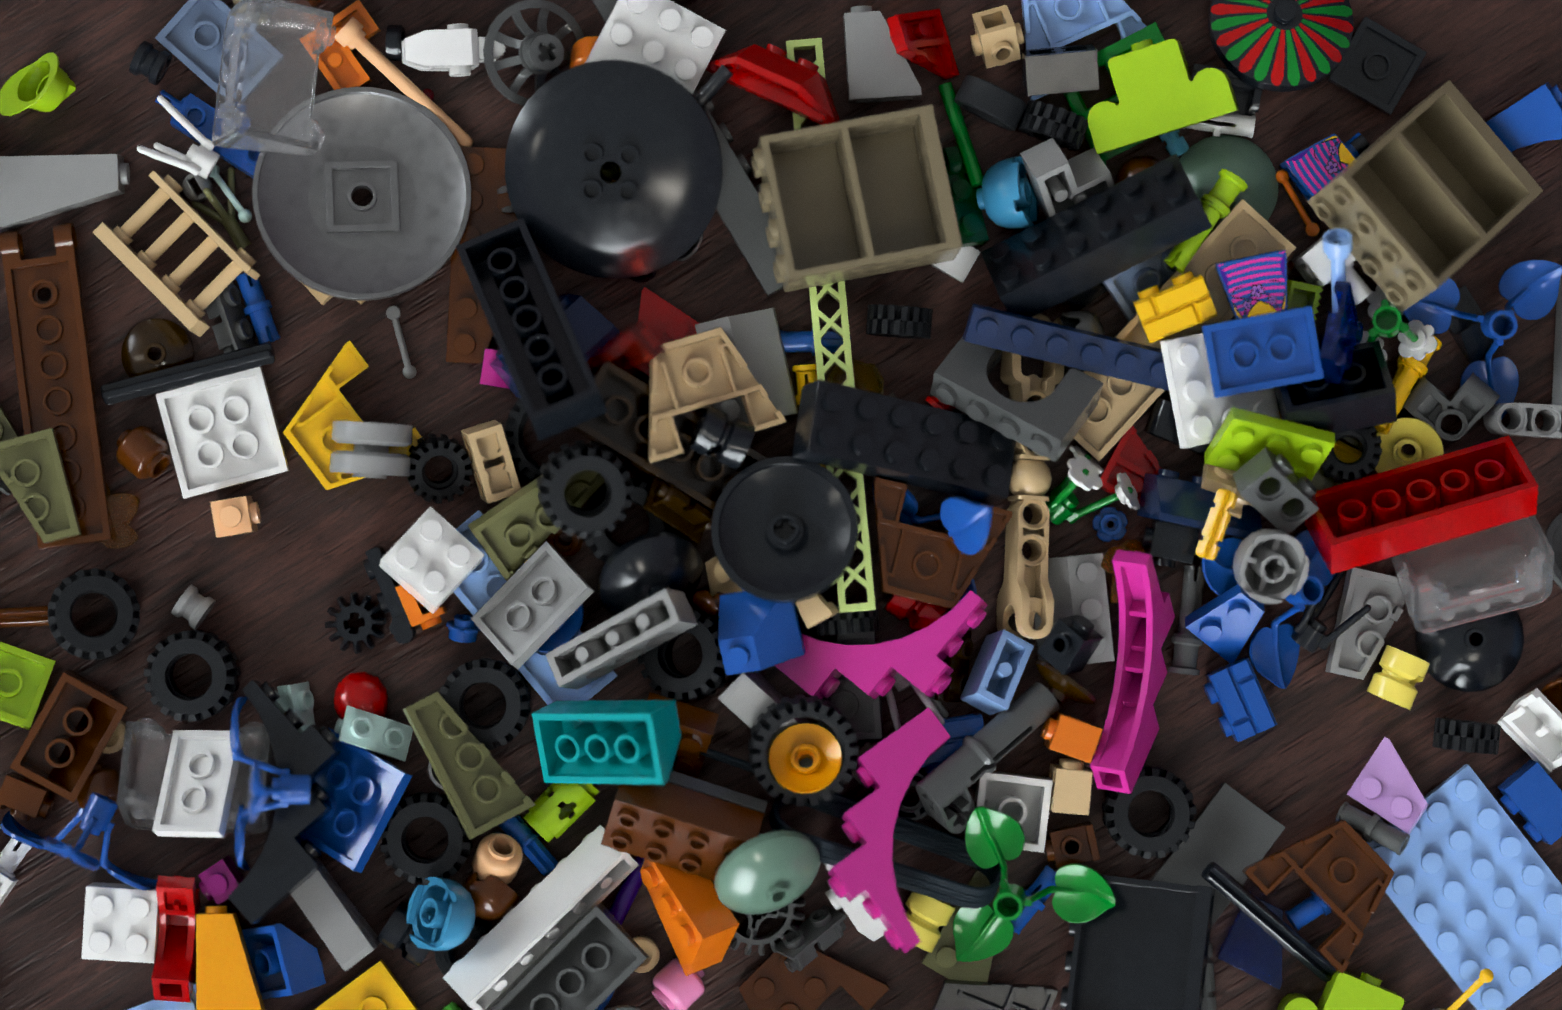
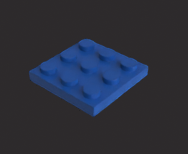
M329 728L332 731V733L337 737V739H339V733L334 732V729ZM339 741L335 746L341 753L311 779V785L317 782L328 793L330 799L327 803L332 809L300 838L304 840L309 839L327 855L351 870L362 873L412 776L372 751Z

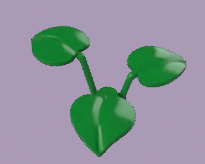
M985 806L976 807L970 815L965 831L967 852L972 861L980 868L989 869L998 863L1000 864L1001 888L995 898L993 908L990 904L976 909L961 907L956 913L953 921V935L957 961H979L1002 952L1008 947L1014 935L1012 920L1017 919L1021 915L1024 906H1031L1033 902L1050 893H1055L1052 899L1055 912L1063 920L1071 923L1091 921L1115 906L1116 898L1106 879L1093 868L1077 863L1067 864L1057 870L1055 874L1056 886H1048L1029 897L1026 896L1022 887L1017 884H1009L1008 866L1006 860L1017 858L1024 848L1025 834L1020 823L1004 812Z

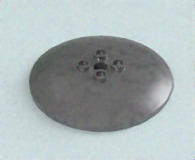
M349 87L328 91L303 102L278 123L265 141L259 154L253 177L252 198L254 214L261 236L277 262L298 281L323 294L347 300L369 301L389 298L410 291L427 281L446 264L455 252L456 246L459 245L467 226L471 207V182L467 162L457 140L447 126L429 109L409 97L386 89ZM358 189H366L371 192L373 199L366 206H358L352 200L353 193Z

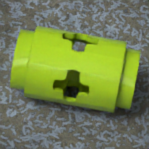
M552 783L534 801L535 806L529 808V812L523 818L549 843L554 837L558 839L596 801L594 797L600 791L593 784ZM563 801L565 806L560 808L558 805Z

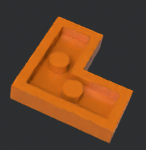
M360 0L355 1L300 39V42L334 90L363 87L372 81L351 52L352 50L347 45L343 47L334 39V36L352 17L364 26L362 30L367 34L365 36L367 40L381 31Z

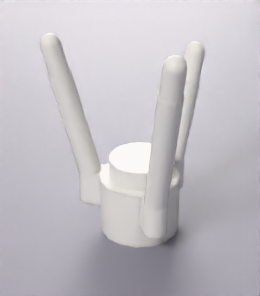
M159 95L157 97L158 102L201 144L197 146L193 143L186 155L158 142L153 145L156 150L138 146L137 151L151 158L184 169L195 176L199 175L207 180L220 157V154L213 151L216 143L206 138L162 95Z

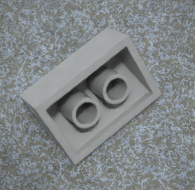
M775 308L695 324L697 334L721 327L747 363V368L758 384H762L769 394L768 398L777 411L780 410L783 416L799 413ZM741 397L713 404L714 408L727 413L729 421L738 418L749 423Z
M1103 553L1048 558V581L1054 598L1053 627L1059 618L1074 615L1087 618L1093 623L1094 630L1103 637L1087 664L1115 661ZM1037 613L1034 616L1035 630L1041 624V618ZM1048 635L1041 639H1036L1037 651H1039ZM1038 654V660L1044 661L1051 665L1040 654Z

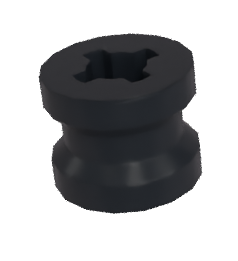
M143 41L132 59L129 72L135 76L143 75L148 78L149 83L158 85L169 68L172 53L166 50L158 51L154 49L152 43Z

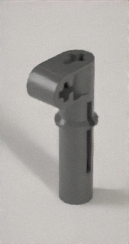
M1035 682L1009 705L1008 710L1000 712L975 735H966L962 740L961 747L916 784V791L926 813L949 832L957 834L964 831L968 819L975 809L968 788L985 773H993L997 769L996 763L1060 709L1054 695L1043 684Z

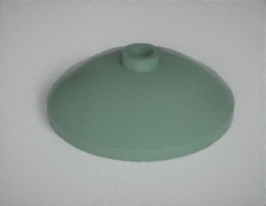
M1234 135L1211 136L1195 143L1180 157L1179 161L1200 202L1203 194H1209L1220 178L1218 175L1219 171L1226 169L1239 176L1248 185L1245 192L1238 194L1229 207L1230 211L1241 199H1244L1264 219L1269 220L1277 203L1278 182L1271 160L1256 144ZM1221 218L1218 220L1213 229L1222 221Z
M775 831L750 839L737 847L722 862L715 877L716 893L726 908L738 913L756 915L781 909L803 895L814 881L820 867L818 849L809 837L795 831Z

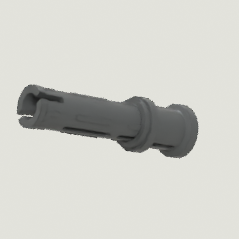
M1184 565L1177 633H1173V636H1171L1174 650L1172 665L1168 666L1167 672L1199 676L1200 670L1197 669L1198 650L1200 646H1203V641L1185 627V617L1202 607L1205 578L1202 567L1195 568V566Z

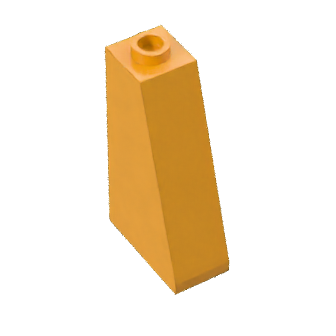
M227 905L205 906V913L196 914V1010H266L237 913L227 912Z

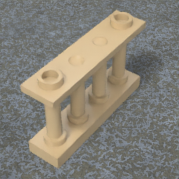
M153 170L148 176L160 188L121 227L117 225L112 229L102 222L92 233L189 331L201 337L210 328L202 319L206 314L204 310L242 271L254 280H257L261 275L252 267L256 260L246 250L240 247L236 251L179 194L183 187L169 174L163 178ZM171 198L184 212L145 252L140 250L137 254L129 246L133 241L131 237ZM195 222L208 237L169 276L165 274L161 278L153 270L157 266L155 261ZM219 246L232 261L194 300L189 299L185 302L177 294L181 290L179 286Z

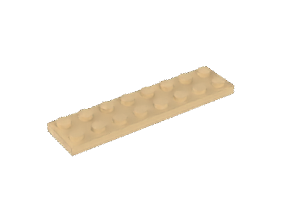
M1241 199L1233 207L1228 217L1226 216L1207 236L1184 273L1192 271L1193 276L1202 275L1218 316L1149 343L1136 313L1114 338L1161 349L1160 341L1202 332L1201 325L1230 320L1233 317V313L1214 263L1282 249L1286 251L1287 258L1296 247L1244 199ZM1175 271L1159 290L1173 285L1171 278L1182 273ZM1084 370L1083 373L1102 382L1103 387L1097 407L1073 439L1100 461L1165 390Z

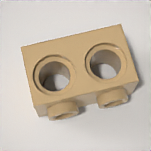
M491 420L460 430L467 454L471 460V467L481 499L489 504L510 497L521 489L502 424L496 420Z
M1059 758V764H1050L1049 778L1053 780L1050 810L1052 812L1089 815L1093 772L1084 767V762H1081V760Z

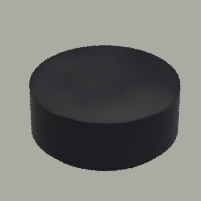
M402 25L387 26L385 47L386 57L389 61H402L401 41L406 38L405 29Z

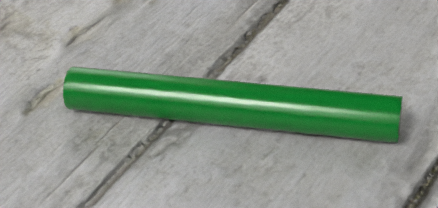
M952 82L941 84L938 86L969 181L972 187L981 186L983 174L960 106L954 101L956 94Z

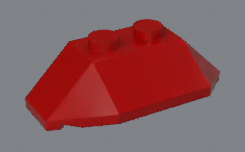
M768 43L766 48L753 44L710 61L705 69L713 76L723 64L733 73L727 83L820 125L840 122L827 81L817 72L819 66L803 58H799L797 63L785 58L787 55L786 51Z

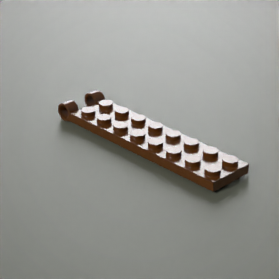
M72 222L53 225L56 255L23 260L24 245L19 230L0 232V250L24 435L50 428L55 430L82 533L81 535L48 544L44 543L37 533L38 549L41 550L113 540L77 257V235ZM44 288L50 289L52 293L48 301H41L39 299V292Z

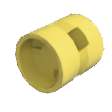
M1386 645L1379 661L1382 671L1374 673L1367 692L1410 710L1418 693L1415 683L1423 682L1430 663Z
M912 891L905 903L909 909L905 914L921 940L916 947L932 953L941 937L938 928L940 926H947L956 908L947 902Z

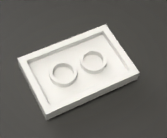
M173 730L152 829L157 836L225 837L240 763L238 760H232L230 730ZM239 731V739L243 749L245 736Z

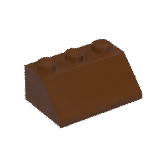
M67 669L62 673L9 768L75 802L128 706L101 686Z

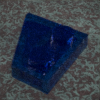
M1336 281L1333 291L1337 297L1339 310L1338 313H1329L1320 360L1325 382L1340 384L1345 369L1349 370L1351 367L1355 344H1359L1362 340L1363 324L1358 322L1351 283Z
M1256 897L1283 920V910ZM1240 910L1216 957L1280 990L1282 986V945Z

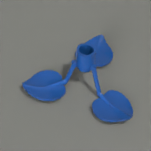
M1526 260L1510 266L1504 271L1498 283L1500 295L1508 300L1504 306L1505 310H1491L1485 313L1484 316L1455 310L1460 301V292L1456 283L1449 277L1439 288L1403 311V314L1409 322L1419 320L1424 326L1431 325L1435 330L1434 334L1446 332L1451 325L1452 316L1481 323L1480 326L1483 334L1488 338L1494 339V342L1485 354V362L1474 361L1467 365L1461 375L1460 387L1473 372L1500 395L1495 404L1514 402L1519 385L1516 365L1508 357L1502 356L1492 359V356L1497 348L1503 345V340L1515 334L1518 324L1514 312L1522 319L1537 320L1546 316L1552 310L1558 297L1562 265L1546 260ZM1504 410V412L1501 415V420L1508 413L1507 411Z
M907 489L899 522L913 526V523L923 524L941 520L948 530V535L953 537L956 547L965 554L974 555L982 550L988 538L993 507L981 505L982 503L979 501L971 502L961 497H950L942 503L940 513L921 517L916 515L918 511L917 500ZM974 579L971 581L970 585L964 592L959 602L965 597V595L970 590L977 594Z
M1308 529L1299 532L1294 537L1301 543L1304 553L1308 556L1309 560L1308 576L1301 590L1295 595L1290 594L1285 598L1288 603L1294 606L1273 619L1271 628H1259L1254 633L1249 647L1250 660L1256 671L1281 689H1286L1292 680L1298 662L1300 645L1291 638L1294 627L1291 624L1280 623L1297 612H1303L1305 605L1317 604L1324 594L1323 585H1328L1335 576V574L1331 575ZM1224 538L1222 542L1218 541L1217 546L1220 548L1216 559L1208 560L1202 558L1204 578L1211 590L1218 596H1221L1224 592L1238 584L1232 566L1234 553L1241 541H1243L1241 539Z
M247 697L236 699L230 724L232 760H238L253 766L250 776L251 797L249 799V808L244 809V805L239 806L234 828L235 857L238 867L243 870H250L243 855L245 827L248 820L250 819V823H255L258 813L279 807L288 808V804L309 805L311 789L310 775L290 774V769H280L247 757L244 754L239 739L238 719L243 705L248 700ZM259 768L277 774L280 778H273L272 787H264ZM270 794H272V800H279L264 804Z
M92 792L85 808L80 807L77 815L55 838L46 836L42 838L26 829L9 813L10 811L4 815L1 821L2 831L21 843L55 852L62 857L70 858L76 864L87 869L98 870L101 866L107 870V873L131 887L144 891L156 888L157 879L132 874L109 861L108 852L111 831L115 825L111 822V819L119 804L104 795ZM82 821L79 827L84 831L76 846L72 848L70 845L61 842ZM101 831H104L100 861L80 852L90 833L99 836Z

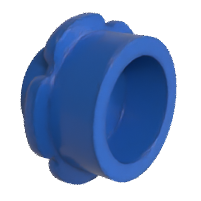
M1114 507L1102 508L1100 514L1095 515L1093 518L1092 527L1097 531V537L1102 541L1110 542L1113 539L1118 541L1127 532L1125 528L1128 524L1127 516L1124 512L1117 511ZM1109 521H1112L1114 523V526L1112 528H1109L1107 526V523Z
M457 614L454 616V620L446 623L449 629L448 638L456 642H475L478 631L481 630L472 621L471 618L473 616Z

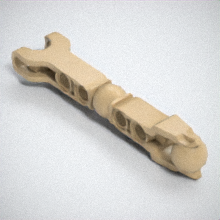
M1040 313L1032 317L1051 322L1047 316ZM1057 318L1052 322L1063 325L1060 318ZM1006 351L1002 353L1000 379L1004 384L1008 385L1009 399L1027 402L1029 398L1033 401L1044 399L1055 390V385L1059 384L1064 378V365L1044 361L1042 378L1035 374L1023 375L1021 355ZM1016 441L1009 487L1013 496H1008V501H1011V504L1007 508L1013 514L1008 524H1006L1004 580L997 598L996 626L998 631L1005 629L1021 639L1025 637L1041 639L1051 632L1054 616V598L1048 581L1050 514L1046 502L1049 501V496H1044L1049 490L1052 481L1050 468L1044 461H1050V459L1030 451L1026 446ZM1026 506L1031 509L1033 515L1030 523H1027L1023 517V511ZM1025 542L1030 545L1032 551L1028 560L1022 554V546ZM1013 613H1015L1016 631L1011 630L1008 624L1009 617ZM1035 613L1041 618V624L1037 630L1033 629Z

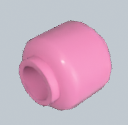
M674 958L653 977L652 984L654 989L651 993L666 1010H687L705 991V985L701 979L705 973L703 970L685 976L679 960Z

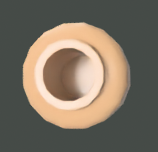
M491 833L485 836L477 846L472 861L473 872L478 873L477 878L480 881L489 875H493L504 883L509 884L516 877L522 863V848L517 840L510 835Z

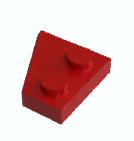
M940 9L897 14L886 19L890 30V38L898 55L945 80L959 75Z
M644 287L641 291L632 365L649 376L650 349L654 346L696 335L695 324H699V322Z
M1134 426L1121 437L1103 469L1104 471L1100 475L1103 486L1100 489L1109 494L1115 493V485L1119 483L1116 475L1126 473L1131 480L1132 486L1137 491V499L1140 502L1145 473L1157 475L1161 467L1152 451L1147 449L1137 435V430Z

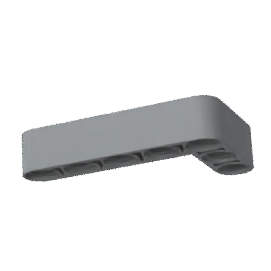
M1562 275L1556 300L1552 404L1516 402L1494 404L1483 417L1484 425L1491 434L1498 436L1509 435L1562 439ZM1504 410L1510 416V422L1506 428L1501 422V415ZM1538 412L1542 414L1544 419L1541 429H1538L1535 424Z

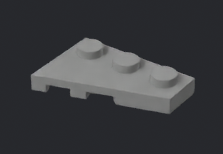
M1360 568L1347 570L1335 628L1365 605L1369 604L1371 610L1332 641L1325 672L1364 680L1385 643L1384 639L1394 621H1398L1403 612L1402 607L1410 593H1414L1420 582Z

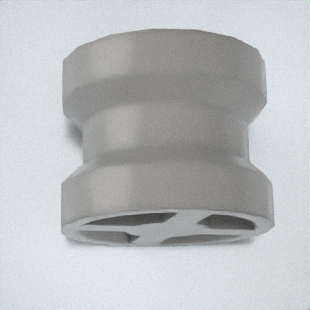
M191 584L181 595L171 614L175 617L185 618L188 620L189 626L196 630L208 616L216 600L212 597L202 596L199 594L198 588Z

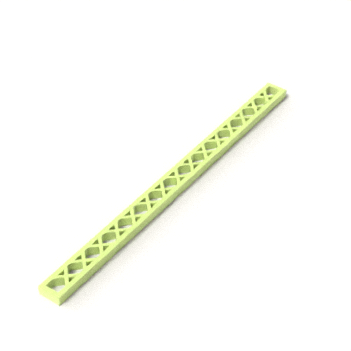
M822 38L786 41L787 59L794 62V50L815 49L816 60L814 64L819 66L817 72L825 78ZM792 112L794 130L801 129L808 119ZM845 281L837 282L838 292L832 288L835 283L821 285L822 289L818 294L816 286L810 287L809 296L817 380L825 381V374L835 364L846 373V380L842 385L855 388ZM827 293L839 302L840 307L831 318L818 309V303ZM840 317L841 327L835 323ZM819 319L825 323V326L821 330ZM830 328L843 338V344L834 355L822 346L821 339ZM843 353L845 364L839 359ZM823 355L829 359L825 365L823 364ZM826 466V469L837 478L845 471L856 481L857 487L850 494V497L853 501L858 496V507L855 504L854 507L856 514L860 518L858 534L861 532L862 544L857 541L856 548L863 553V561L855 570L848 566L845 572L850 576L845 582L843 575L836 582L839 613L876 610L863 474L844 469H838L834 473L833 467ZM863 568L865 570V579L859 575ZM854 579L866 588L867 603L846 604L845 590Z

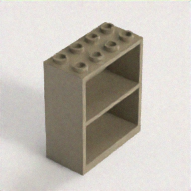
M1448 80L1413 107L1307 202L1314 209L1317 217L1324 221L1330 229L1341 228L1351 232L1353 237V250L1351 254L1360 263L1363 271L1382 289L1387 299L1402 313L1439 288L1539 196L1543 190L1453 83Z
M933 105L761 136L757 148L753 149L754 156L751 157L753 174L755 178L761 177L762 181L760 185L761 191L758 192L762 213L768 212L769 215L768 227H765L769 248L775 247L777 254L775 255V262H773L774 276L777 284L783 283L784 292L952 261L962 248Z

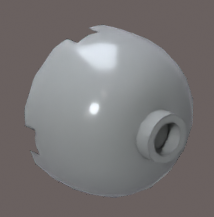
M1262 529L1251 533L1241 541L1234 553L1232 567L1236 581L1247 595L1261 603L1278 604L1283 602L1281 599L1287 598L1290 594L1295 595L1301 590L1308 576L1309 560L1308 556L1304 553L1301 543L1293 536L1277 529Z

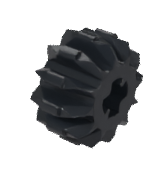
M352 592L350 594V605L343 596L337 598V603L342 610L340 611L333 607L328 608L327 612L337 617L336 621L325 622V627L337 628L338 632L329 637L331 642L341 637L344 638L340 645V650L346 651L351 641H353L354 653L359 654L362 652V640L369 649H373L376 645L370 635L380 639L385 636V633L376 629L375 626L386 624L387 618H375L374 614L382 610L380 604L375 605L371 609L368 608L372 601L371 595H366L360 605L358 593ZM354 613L360 614L358 619L364 618L365 626L359 627L358 633L353 632L354 627L349 628L347 624L348 620L354 617Z

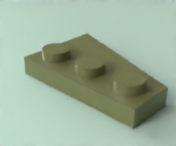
M50 428L1 441L0 477L20 504L21 509L42 541L48 544L81 535L55 430Z

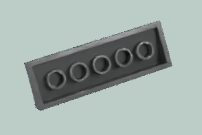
M1223 782L1194 820L1196 822L1194 830L1190 829L1188 841L1186 843L1182 842L1178 846L1180 849L1176 852H1170L1150 881L1213 887L1202 877V871L1209 863L1215 862L1243 886L1248 877L1242 870L1263 859L1286 827ZM1217 889L1215 890L1211 928L1231 902Z
M600 902L491 1010H595L649 956L623 929L605 905Z

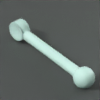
M215 165L209 177L216 181L238 211L239 220L243 223L250 222L252 219L251 211L243 208L219 175V166Z

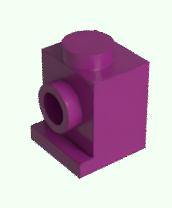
M229 855L198 875L201 880L199 887L202 893L210 902L214 900L217 905L229 899L228 896L244 880V877Z

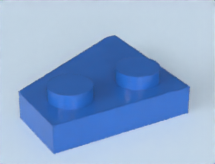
M1237 584L1221 596L1216 597L1185 617V627L1231 664L1235 662L1265 612L1264 603L1251 598Z

